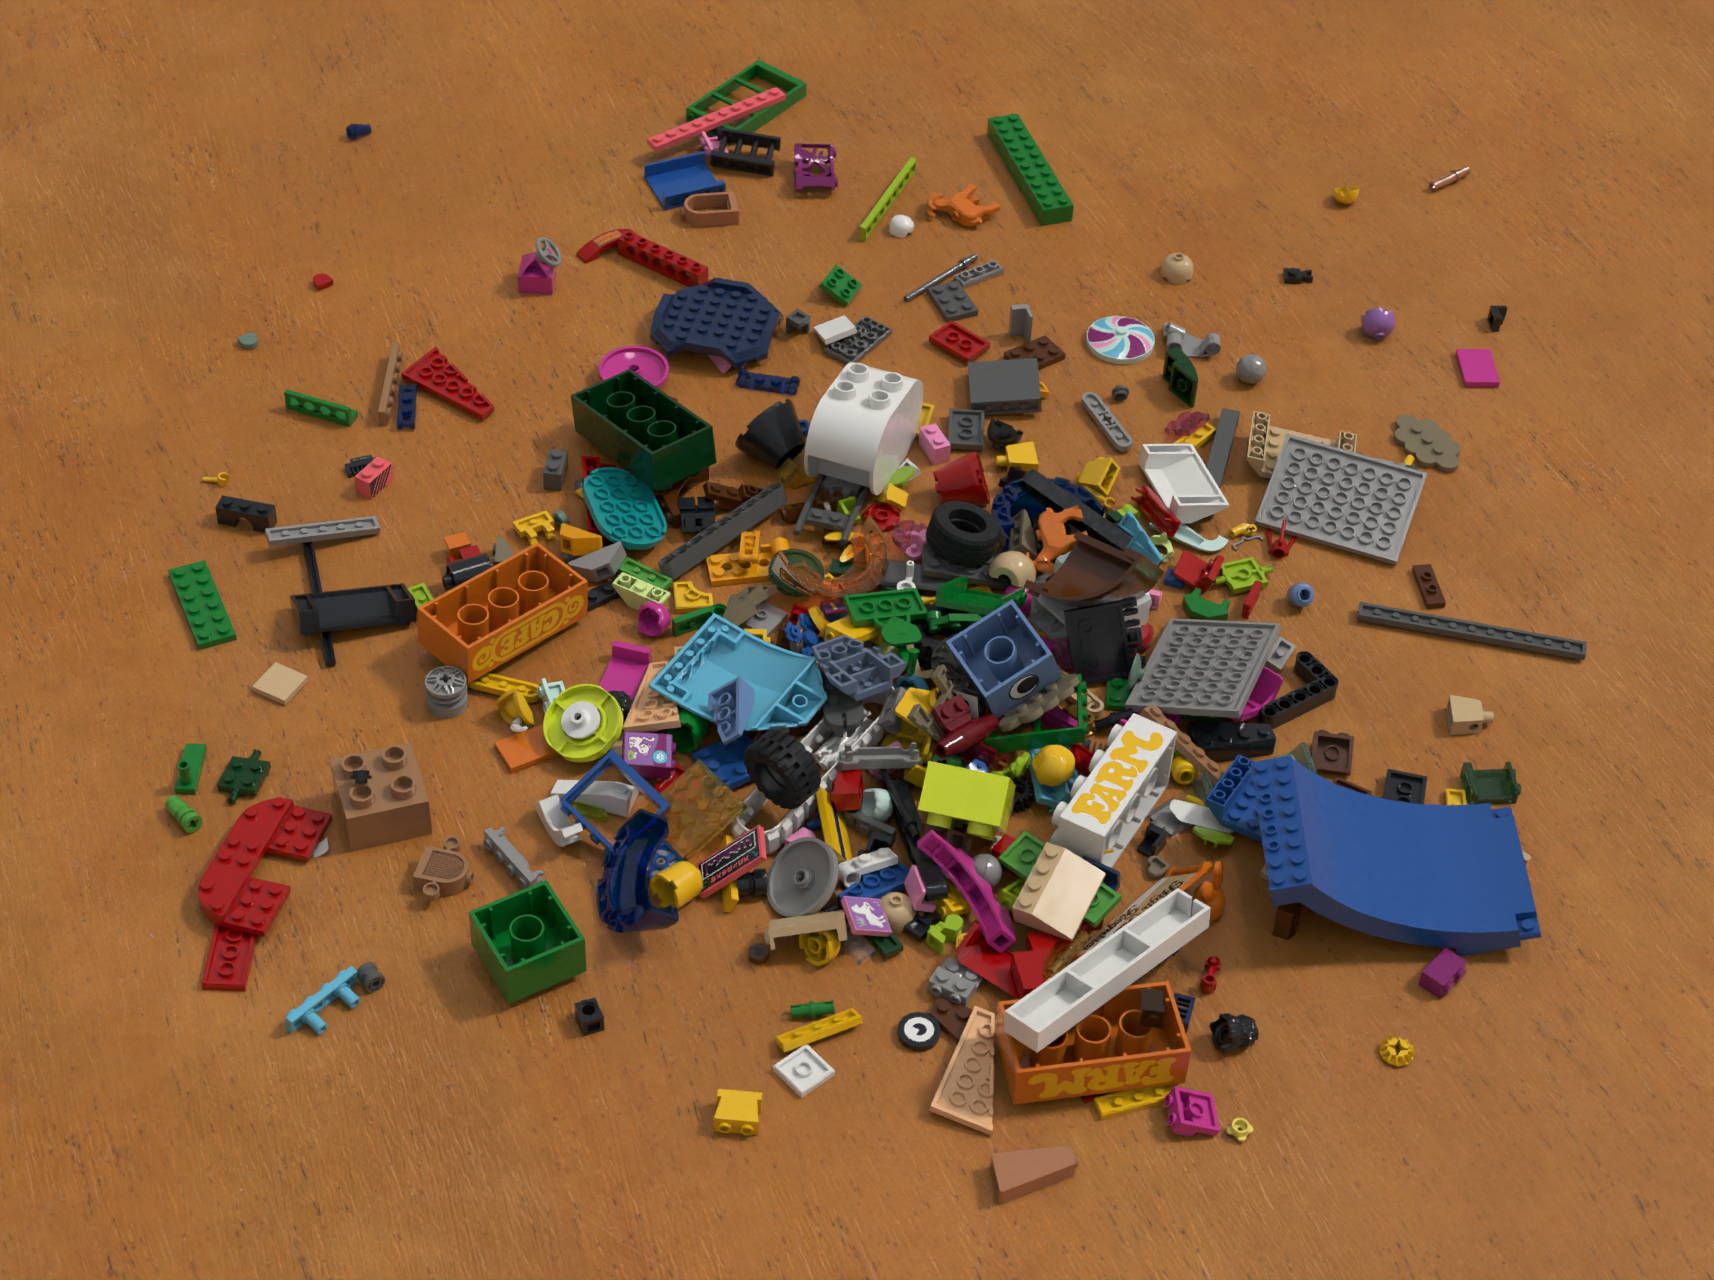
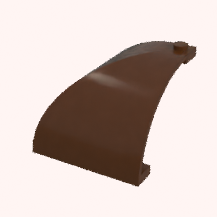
M1076 531L1073 538L1077 541L1058 571L1041 586L1026 580L1024 587L1029 589V594L1037 598L1039 595H1042L1055 602L1080 608L1117 601L1127 597H1136V600H1138L1157 584L1164 571L1144 555L1125 547L1121 551Z

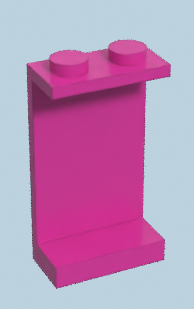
M614 640L612 644V658L599 686L607 692L613 690L624 691L630 696L633 704L647 668L652 662L651 648Z

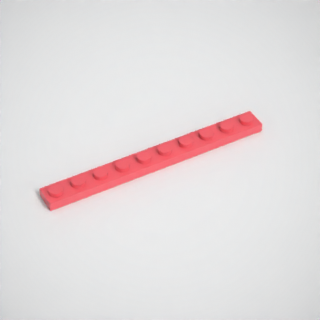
M777 87L650 137L647 139V144L658 152L700 135L702 131L707 132L786 100V94Z

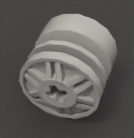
M441 666L427 674L425 678V691L429 712L436 717L445 719L463 714L468 707L465 673L453 666Z

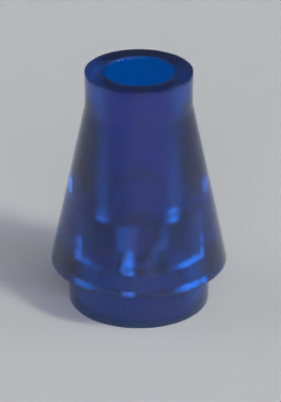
M350 124L346 128L347 136L349 139L355 140L364 135L371 134V126L369 124Z

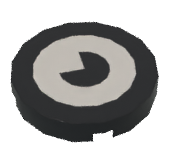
M914 1012L904 1016L899 1021L897 1035L901 1044L918 1052L933 1048L941 1034L938 1021L933 1016L922 1012Z

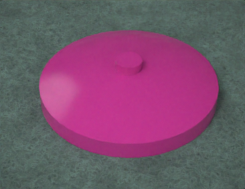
M625 346L617 348L606 354L599 364V377L601 381L628 369L633 370L658 389L662 388L669 378V364L666 358L658 351L648 347Z

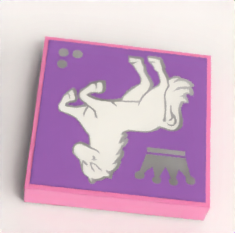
M848 896L842 898L841 903L852 934L890 936L892 931L880 899Z

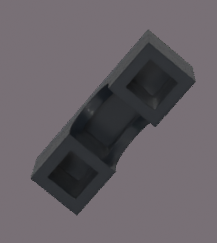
M222 495L215 507L217 521L221 525L236 527L240 518H245L251 522L253 531L265 533L266 528H274L277 523L275 505Z

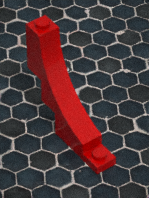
M1104 919L1095 928L1083 920L1073 941L1043 931L1027 933L1026 951L1012 952L1010 965L1020 999L1044 983L1043 972L1050 960L1059 951L1077 941L1085 939L1087 930L1102 929Z

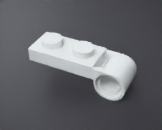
M889 847L880 848L868 854H861L858 857L840 863L838 865V877H841V882L848 888L855 882L859 883L861 875L898 864V856Z

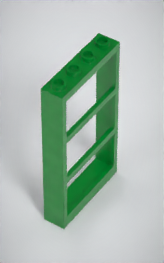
M757 60L686 107V121L690 122L707 115L703 111L718 101L728 105L737 103L726 96L741 86L758 94L765 92L748 83V81L757 76L788 91L786 93V100L766 107L758 113L749 114L752 117L736 128L728 124L719 126L721 128L753 133L806 97L807 83L761 60ZM718 127L707 132L717 136Z
M1077 674L1080 682L1074 687V693L1077 692L1078 727L1041 731V717L1034 720V732L998 736L997 728L991 733V737L986 738L982 743L997 749L996 753L1037 749L1047 745L1062 746L1086 743L1085 734H1089L1088 723L1085 722L1088 720L1087 708H1084L1088 707L1087 695H1084V693H1087L1086 681L1083 682L1081 674ZM973 687L955 689V691L977 697L978 704H984Z

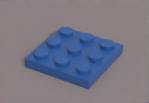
M743 731L741 737L726 745L721 740L692 753V759L719 793L725 788L730 791L751 781V777L746 771L747 767L744 765V755L747 748L754 742Z

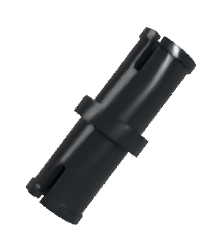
M1129 708L1119 713H1110V716L1095 720L1096 730L1101 732L1114 727L1116 724H1119L1121 719L1128 721L1134 712Z

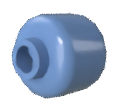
M1295 583L1288 589L1287 599L1295 607H1306L1312 603L1314 591L1309 584Z

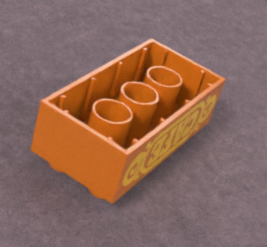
M537 542L418 607V643L446 666H453L463 671L469 684L587 616L588 581Z

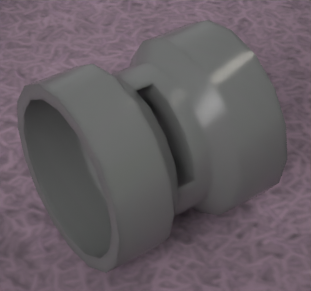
M373 962L364 963L357 969V978L360 982H363V986L368 992H375L382 988L385 978L378 972V968Z

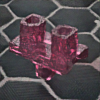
M1068 636L1052 639L1058 666L1066 672L1072 671L1073 666Z

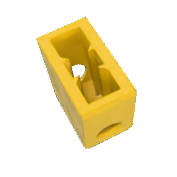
M1033 441L1007 445L1005 455L996 456L995 459L996 467L1006 466L1007 473L1011 466L1026 472L1030 469L1038 471L1039 463Z

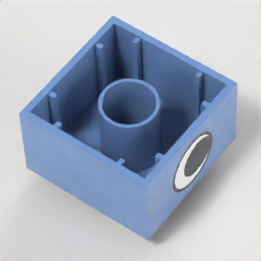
M1013 599L946 641L957 666L990 713L996 716V718H999L1062 677L1053 654Z

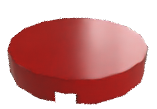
M879 503L873 504L864 513L865 525L869 518H871L880 532H890L896 529L900 523L899 510L887 503H883V505H879Z

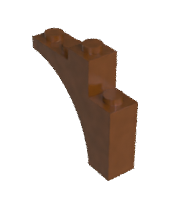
M709 467L703 469V472L698 476L686 477L673 483V487L669 490L655 491L651 488L661 510L665 512L667 522L671 523L674 529L681 527L678 498H683L690 489L702 482L708 481Z

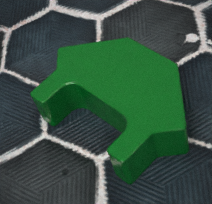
M1195 588L1192 594L1184 595L1182 605L1189 619L1227 621L1229 600L1224 599L1221 604L1213 603L1200 597L1201 589Z

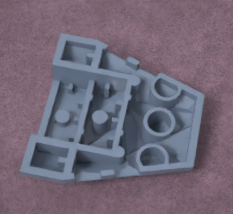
M846 635L812 646V652L829 682L857 701L890 689L893 685V678L899 677L906 668V662L895 654L889 652L887 655L879 653V648L875 646L870 650L864 647V642Z

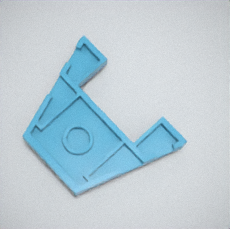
M1129 510L1118 524L1133 537L1126 547L1144 555L1158 566L1164 558Z

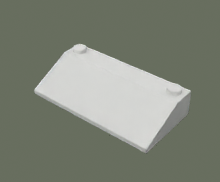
M1142 444L1138 463L1157 496L1181 521V524L1193 523L1229 508L1228 501L1192 444Z

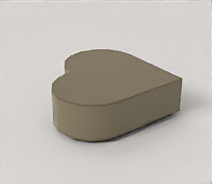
M1150 856L1147 860V876L1154 881L1160 880L1165 876L1167 868L1172 866L1159 856Z

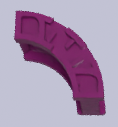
M794 144V165L797 166L794 171L795 189H803V186H823L835 190V187H838V177H835L833 158H836V148H833V144ZM802 148H813V152L811 153ZM817 149H827L828 151L826 157L822 156L823 150L819 152L818 157L815 154ZM813 164H816L824 173L820 176H814L806 171L810 170Z

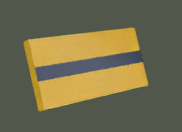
M820 787L816 792L824 840L833 849L840 864L853 858L846 822L843 817L844 812L836 811L835 803H831L830 794Z

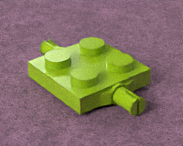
M1253 557L1227 562L1221 565L1219 572L1222 576L1216 577L1213 584L1225 583L1233 594L1250 591L1256 580L1262 582L1261 588H1265L1268 586V580L1264 574L1273 573L1274 569L1272 565L1261 567Z

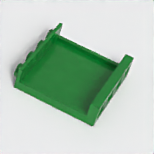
M959 576L937 587L935 606L988 615L1012 599L1018 608L1022 607L1026 603L1027 593H1025V587H1021L1008 595L967 589L968 577Z

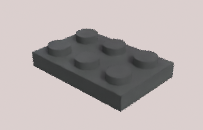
M958 281L927 288L928 296L947 323L951 320L957 321L978 316V309Z
M949 408L948 441L951 444V449L983 451L985 410Z

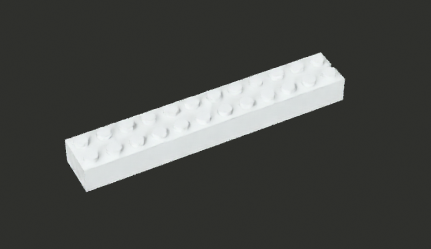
M1178 888L1005 1010L1004 1031L1038 1053L1209 927L1211 908L1197 899L1193 900L1192 906V896Z

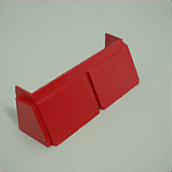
M974 923L956 949L957 962L1015 999H1020L1010 969L1012 953L1004 950L1000 954L986 942L980 924ZM1043 973V980L1045 983L1047 980L1050 979V977Z

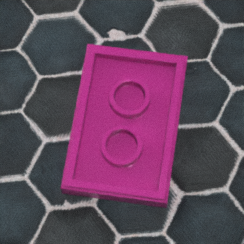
M1456 349L1455 354L1465 387H1499L1500 381L1490 349Z

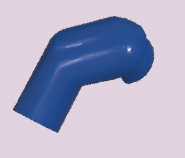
M819 808L816 810L817 815L815 819L805 822L806 829L813 831L822 828Z

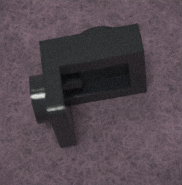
M1011 466L1008 475L1000 479L998 486L1004 488L1003 490L1006 492L1014 493L1021 489L1018 482L1027 472Z

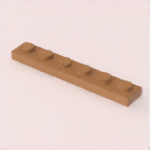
M392 344L378 410L380 426H387L388 419H391L392 415L390 407L394 406L395 384H398V373L401 371L400 361H403V351H400L399 344Z
M1150 705L1141 711L1140 715L1177 731L1175 749L1214 786L1218 783L1224 772L1215 761L1210 760L1201 748L1191 742L1188 735L1182 733L1173 721L1168 720L1158 707Z

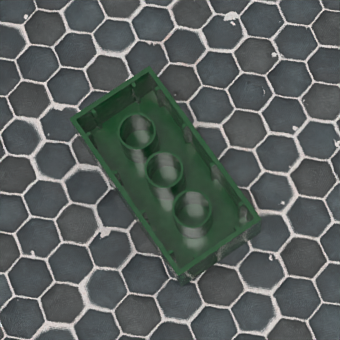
M631 369L570 395L576 432L655 491L669 490L673 487V483L686 477L698 476L703 472V469L717 463L713 426Z

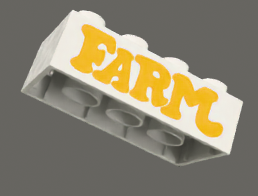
M1135 713L1132 714L1124 727L1116 724L1109 734L1107 740L1109 748L1107 751L1098 749L1093 755L1089 765V772L1091 773L1088 778L1079 775L1075 780L1070 793V797L1073 799L1069 804L1061 801L1057 805L1051 823L1058 826V829L1053 833L1049 843L1066 848L1081 858L1086 856L1112 868L1168 787L1177 731ZM1113 848L1114 852L1104 854V850L1110 851Z

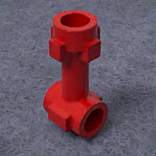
M1210 956L1205 961L1204 967L1208 968L1207 974L1201 978L1200 983L1201 991L1208 995L1216 990L1217 981L1215 973L1216 970L1220 971L1221 968L1220 959L1215 956Z

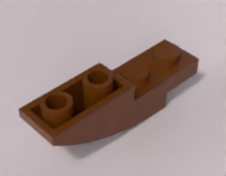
M706 481L703 485L706 499L718 501L719 508L729 510L736 509L764 490L741 484L739 489L709 481Z
M922 824L919 840L932 829L955 849L960 848L972 858L978 854H989L992 843L990 840L952 829Z

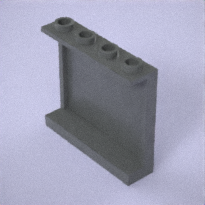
M1037 358L968 362L971 410H985L984 416L1041 412Z

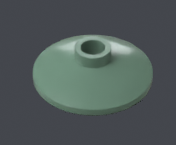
M1139 653L1136 654L1131 667L1127 691H1130L1137 680H1142L1145 669L1141 668Z

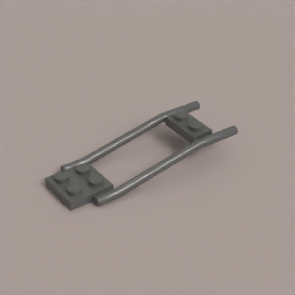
M819 473L803 505L793 534L796 536L800 535L804 522H806V525L843 531L840 543L846 545L870 487L863 486L849 517H847V514L812 508L811 506L826 478V475Z

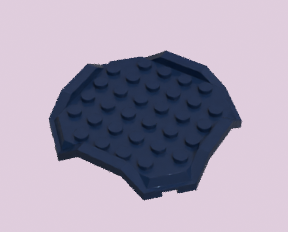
M714 278L702 285L676 291L674 294L664 293L654 313L650 339L656 345L660 344L662 351L668 357L681 350L720 356L734 368H739L747 365V361L753 359L756 362L767 359L773 333L779 320L783 321V314L749 283Z

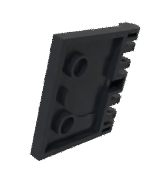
M1127 597L1117 601L1063 611L1073 673L1081 674L1082 681H1086V684L1130 675L1135 658H1131L1130 653L1144 650L1143 644H1137L1143 642L1141 628H1129L1140 625V620L1132 619L1125 621L1124 616L1138 613L1136 597ZM1140 655L1141 668L1144 669L1147 664L1142 662L1146 661V657Z

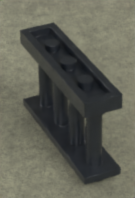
M718 127L717 140L721 142L718 151H711L710 166L768 176L774 175L775 161L772 160L774 150L780 151L781 137ZM727 142L736 143L734 154L724 152ZM742 145L752 146L750 156L740 155ZM758 147L768 149L765 159L756 158Z

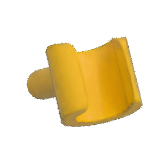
M225 472L219 473L218 477H203V482H215L221 487L226 486L229 480V475Z

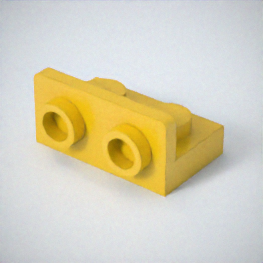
M950 878L945 879L948 898L934 901L936 904L935 912L941 914L943 922H945V918L948 915H962L972 910L963 894Z

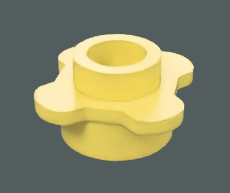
M1244 1118L1234 1119L1232 1125L1227 1127V1133L1234 1135L1241 1142L1245 1141L1246 1136L1253 1132V1127Z

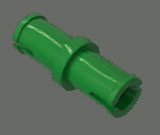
M833 1000L816 1003L809 1001L807 1004L790 1005L792 1019L809 1016L816 1018L817 1015L835 1014Z

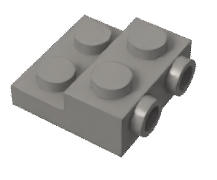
M948 957L941 967L938 966L929 979L928 992L934 996L967 1007L985 979L956 960Z

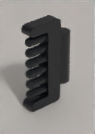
M372 455L350 459V463L345 464L348 478H351L352 474L355 476L356 472L358 474L360 469L365 468L375 458H372Z

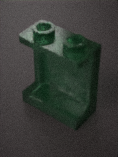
M1471 762L1463 763L1460 779L1469 805L1490 803V805L1516 804L1518 795L1521 794V786L1517 783L1516 771L1512 768L1511 762H1506L1503 769L1473 770Z

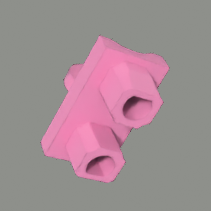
M925 529L919 533L916 531L910 533V546L906 549V556L913 561L919 559L922 562L923 544L929 545Z

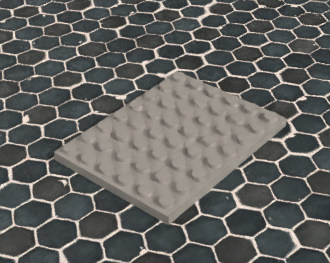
M1287 434L1254 525L1281 532L1283 520H1286V534L1396 565L1428 473Z
M1170 618L1147 665L1144 667L1143 679L1136 682L1125 703V709L1131 708L1132 712L1139 713L1144 708L1154 705L1162 713L1172 715L1240 718L1280 634L1281 624Z

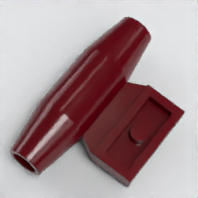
M961 694L936 706L930 713L939 727L948 732L934 746L936 755L942 759L960 754L984 741L998 728L999 722L996 716L989 714L972 719L971 709Z

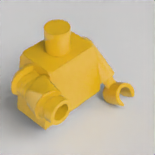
M1098 457L1094 461H1089L1083 472L1077 473L1076 481L1083 487L1082 490L1086 495L1098 503H1104L1106 510L1109 511L1112 507L1108 504L1116 505L1115 500L1112 497L1105 498L1104 496H1108L1121 468L1111 457Z

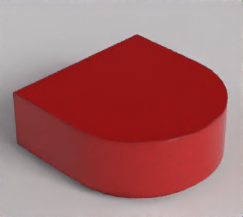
M321 273L313 277V285L319 291L334 285L333 279L327 274Z

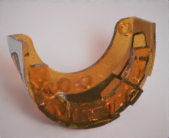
M870 515L867 517L861 531L853 534L851 538L854 559L850 569L843 575L834 579H823L805 561L792 566L782 551L778 553L772 570L784 583L801 593L815 597L843 598L844 595L868 593L882 581L889 566V547L883 532Z

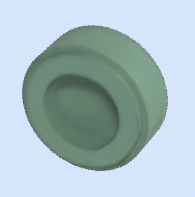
M562 510L553 513L554 521L560 528L563 523L570 525L568 517Z

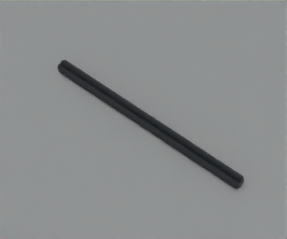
M313 541L304 542L303 548L312 593L322 592ZM330 631L319 632L325 664L327 667L335 666L336 659Z

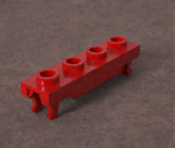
M1150 487L1136 488L1135 490L1143 495L1137 498L1132 496L1131 500L1136 501L1141 506L1140 509L1158 527V530L1166 532L1168 537L1173 538L1179 529L1181 521Z

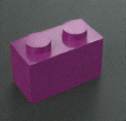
M1445 947L1422 971L1418 985L1440 999L1444 993H1450L1457 980L1460 982L1466 974L1464 969L1467 961Z

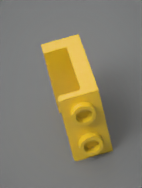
M849 615L827 624L825 628L824 642L846 635L862 642L869 640L877 645L884 643L881 632L876 630L873 625L854 627Z

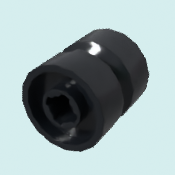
M765 868L754 869L752 872L748 871L737 878L739 897L750 896L751 893L755 896L767 895Z

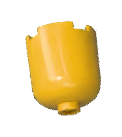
M686 861L677 862L656 873L650 879L652 895H657L661 901L659 906L669 912L679 909L697 897L703 888L700 870L692 863Z

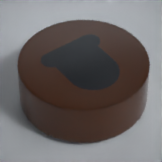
M763 943L751 945L748 949L749 960L754 964L767 962L769 959L768 946Z

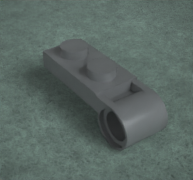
M862 805L860 810L844 811L843 817L846 826L868 837H871L872 832L892 836V846L896 841V828L863 814Z

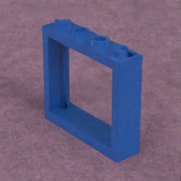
M613 749L559 800L562 806L560 810L567 817L571 815L576 820L575 824L581 823L583 830L586 829L590 833L589 838L596 845L600 843L605 848L603 851L611 859L615 857L618 861L671 810L670 803ZM611 765L659 809L618 850L571 805Z

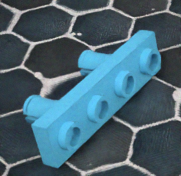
M351 966L347 970L340 971L333 981L325 983L314 996L307 997L301 1006L297 1009H292L286 1015L285 1028L292 1034L303 1024L307 1023L320 1035L327 1029L328 1024L317 1013L336 998L340 997L351 1009L355 1008L360 1003V997L350 987L357 983V970Z

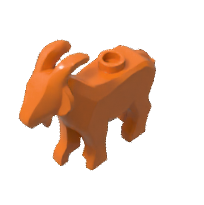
M969 183L966 189L945 199H942L943 195L934 192L930 193L926 203V213L931 218H935L936 215L933 212L943 210L948 212L952 219L961 225L974 227L977 224L981 225L983 220H987L991 215L999 211L1000 205L995 201L990 206L975 205L979 203L980 198L970 196L977 188Z
M1079 506L1064 509L1059 513H1054L1051 508H1046V511L1040 514L1036 536L1037 540L1042 542L1043 549L1035 561H1032L1036 573L1040 575L1054 573L1055 564H1052L1051 561L1073 549L1077 540L1073 538L1074 535H1066L1064 524L1070 519L1083 521L1082 511L1079 509Z

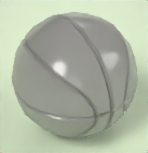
M1247 354L1241 357L1236 365V373L1239 379L1247 384L1260 382L1267 371L1265 361L1256 354Z
M989 854L974 856L972 859L976 873L987 881L991 888L997 886L1003 873L998 859Z

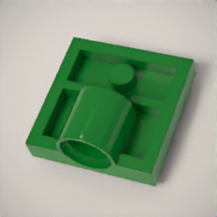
M838 265L833 267L819 285L822 290L844 307L848 305L862 286L860 282Z

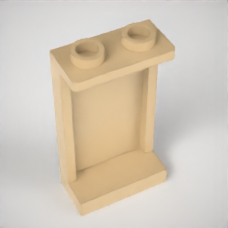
M839 910L769 920L768 927H765L766 945L770 944L771 950H775L776 937L837 929L839 941L847 940L848 932L845 911Z

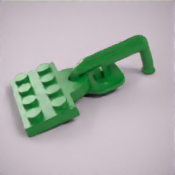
M917 588L844 595L843 603L853 626L873 625L876 630L881 632L886 644L895 646L900 659L906 662L905 671L907 675L912 676L915 673L918 653L920 651L917 648L907 650L905 645L919 643L922 635L918 627L910 622L911 620L926 619L927 613Z

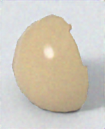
M1011 550L1000 553L993 559L988 569L991 578L998 579L1002 574L1007 575L1011 580V584L1017 587H1024L1026 580L1032 582L1036 580V570L1033 562L1028 556L1019 551Z

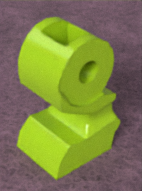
M951 914L945 918V922L939 921L938 924L931 925L927 931L926 944L942 955L945 949V940L956 942L957 936L962 933L963 919L959 915Z

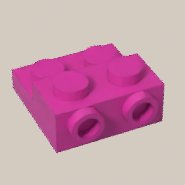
M1174 1086L1165 1096L1164 1106L1169 1109L1167 1124L1172 1126L1173 1133L1192 1137L1196 1132L1214 1136L1220 1132L1213 1094Z

